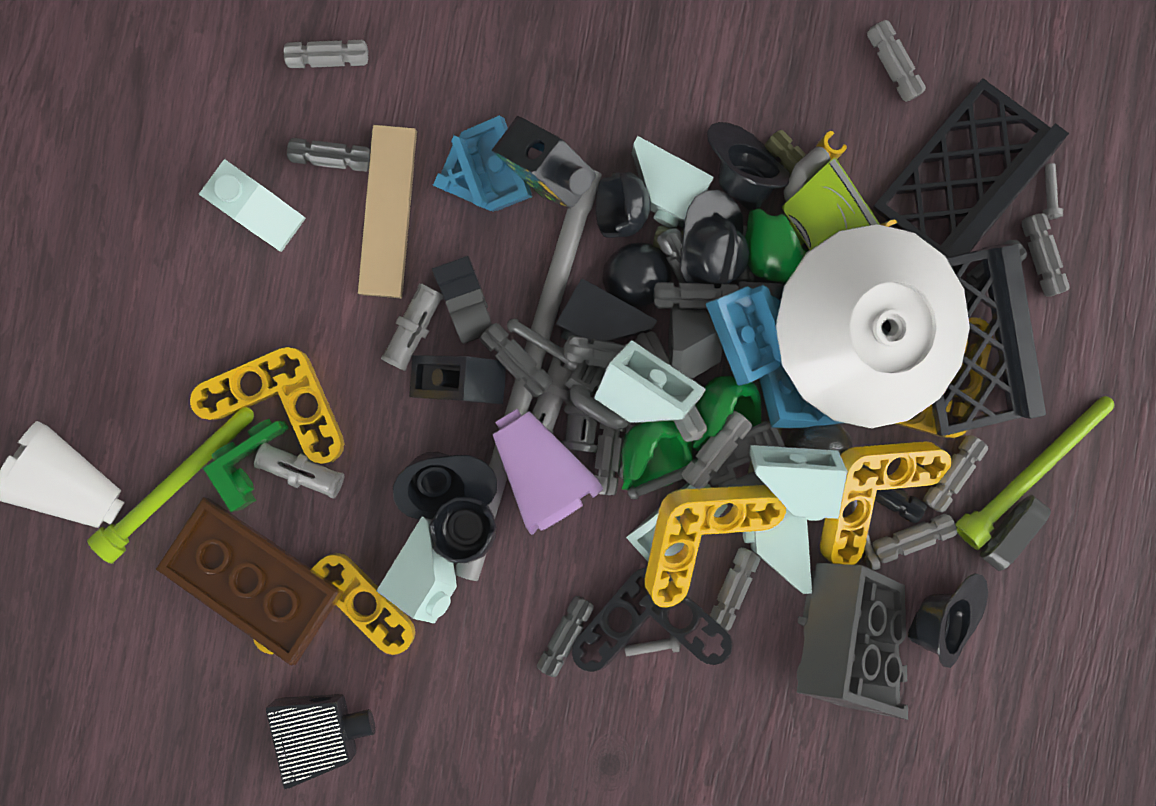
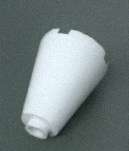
M36 421L19 440L18 443L21 446L13 457L9 455L0 469V501L99 528L103 521L111 525L124 504L123 501L117 499L121 490L51 428Z

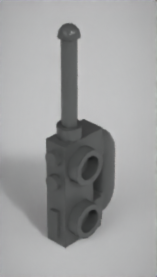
M514 318L508 321L507 328L510 332L514 331L565 362V367L572 370L565 385L571 388L570 397L576 408L611 429H622L629 424L634 426L638 423H630L599 401L590 397L591 393L596 395L607 368L586 364L585 359H583V363L567 361L564 357V349L518 322L519 319Z
M767 421L751 427L743 439L738 437L735 441L738 446L717 472L712 470L709 474L712 477L710 479L712 486L716 484L719 487L766 485L757 476L755 471L736 478L733 468L752 461L750 456L751 445L785 447L778 429L772 428L771 424L767 423ZM698 458L692 460L694 464L697 462ZM687 466L638 486H631L628 490V496L631 499L637 500L644 494L684 479L682 472Z

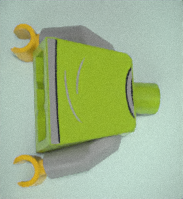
M833 131L827 132L816 147L795 164L789 177V184L784 189L786 203L782 208L790 219V224L801 246L806 243L810 250L839 231L875 224L889 227L897 223L896 220H890L882 224L878 222L837 160L847 149L846 144L839 150H834L828 145V140L835 134Z

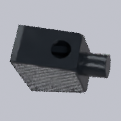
M342 694L283 697L275 699L265 708L284 789L292 788L351 762L357 753L354 739L375 734V721L372 711L367 709L348 714L345 697Z

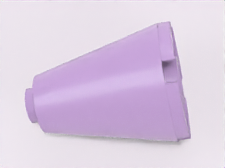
M515 409L495 422L500 430L492 435L525 527L531 535L538 528L542 531L583 506L580 499L590 493L594 498L603 490L599 480L530 411L521 415L519 410Z

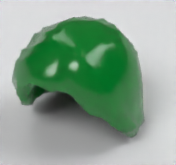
M758 208L756 210L750 209L745 235L750 249L747 265L753 275L762 280L786 284L808 252V249L804 248V245L801 246L792 225L785 215L772 216Z
M720 376L713 378L703 386L706 390L695 403V406L707 427V431L699 440H693V449L700 451L702 445H705L710 437H715L724 428L727 417L733 414V411L744 416L752 424L751 427L761 424L762 398L753 382L738 386L735 377Z
M673 420L638 422L625 434L621 451L622 490L628 491L631 486H638L687 466L694 459L691 441L687 442L682 438Z

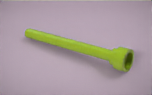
M1108 396L1100 397L980 512L974 511L971 515L964 514L955 523L959 536L976 550H979L991 539L990 532L994 530L992 524L1113 410L1114 401Z
M248 407L238 410L116 525L111 524L107 528L100 527L87 540L91 549L104 561L111 564L114 563L126 551L125 545L129 543L128 537L212 459L211 455L215 451L227 445L254 419V412Z

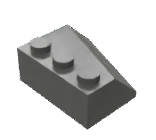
M816 563L815 576L811 581L812 593L809 614L804 625L805 640L802 660L797 669L798 686L796 693L842 707L908 720V705L900 704V682H907V665H902L899 657V644L906 638L905 585L861 565Z

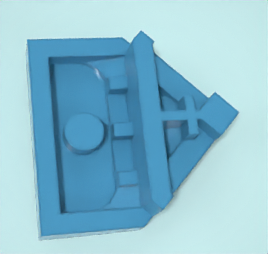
M500 115L462 131L460 137L453 136L451 151L441 174H437L433 184L437 188L493 212L533 197L529 185L492 151L493 147L508 129L505 119Z
M764 285L754 289L747 286L706 303L738 386L750 383L780 368L782 362L776 331L781 301L770 294L769 288Z

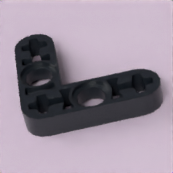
M645 567L638 569L630 576L576 639L572 648L573 660L579 668L588 672L603 670L612 662L650 616L705 664L717 665L724 663L731 656L734 643L729 632L687 595L679 603L690 607L693 618L690 625L683 629L674 627L669 621V611L673 606L660 607L654 603L650 595H646L638 603L646 607V610L640 614L635 605L623 600L627 593H629L631 598L635 599L641 592L642 587L638 582L641 578H645L647 570ZM624 607L631 613L632 624L628 630L620 633L613 630L610 626L609 616L614 609ZM701 618L708 622V625L702 628L708 636L715 637L717 634H720L724 638L720 644L724 649L721 656L716 653L707 656L703 652L707 645L698 636L694 637L692 643L686 639L687 635L697 629ZM601 626L608 636L616 639L618 642L613 647L610 641H606L598 651L602 656L601 661L590 660L587 663L584 660L587 652L583 646L586 642L594 645L601 639L603 635L596 632V629Z

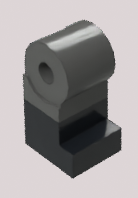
M465 256L432 268L462 344L479 339L482 333L493 324L469 256Z

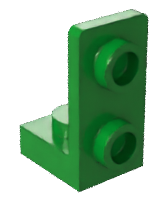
M266 419L247 432L250 436L249 439L238 446L231 442L221 447L211 455L214 461L203 468L231 512L242 510L256 501L251 493L254 490V485L250 477L243 469L239 468L237 470L234 465L258 450L263 443H269L290 428L285 421L272 423L270 419Z

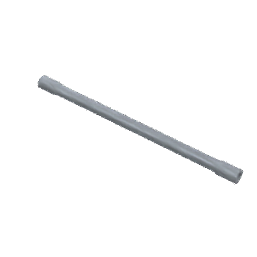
M595 171L596 177L589 190L582 195L574 207L567 209L531 326V330L547 340H550L589 212L592 210L597 194L598 185L602 174ZM527 340L524 350L537 363L535 367L540 371L546 351ZM515 379L504 416L515 409H518L521 415L528 412L533 395L524 387L526 382L523 379L520 381ZM496 444L489 464L497 478V493L488 505L494 515V519L508 478ZM486 555L471 563H457L455 575L478 581Z

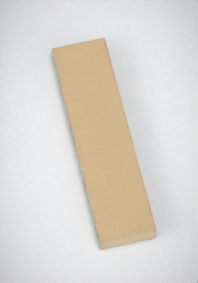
M373 125L358 286L359 295L402 299L417 139L415 128Z

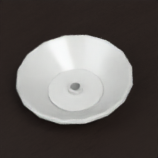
M879 224L839 231L807 252L784 286L776 322L782 366L801 397L834 421L867 428L908 421L939 400L962 365L970 329L964 288L946 257L915 233ZM887 319L891 324V331L885 336L881 326Z

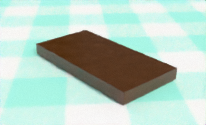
M205 497L202 498L156 568L161 574L291 666L297 664L344 592L213 500Z

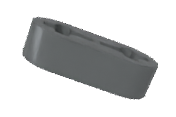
M1034 495L1027 496L1018 503L994 532L991 539L986 542L980 556L997 571L1006 569L1017 559L1043 527L1051 514V509Z

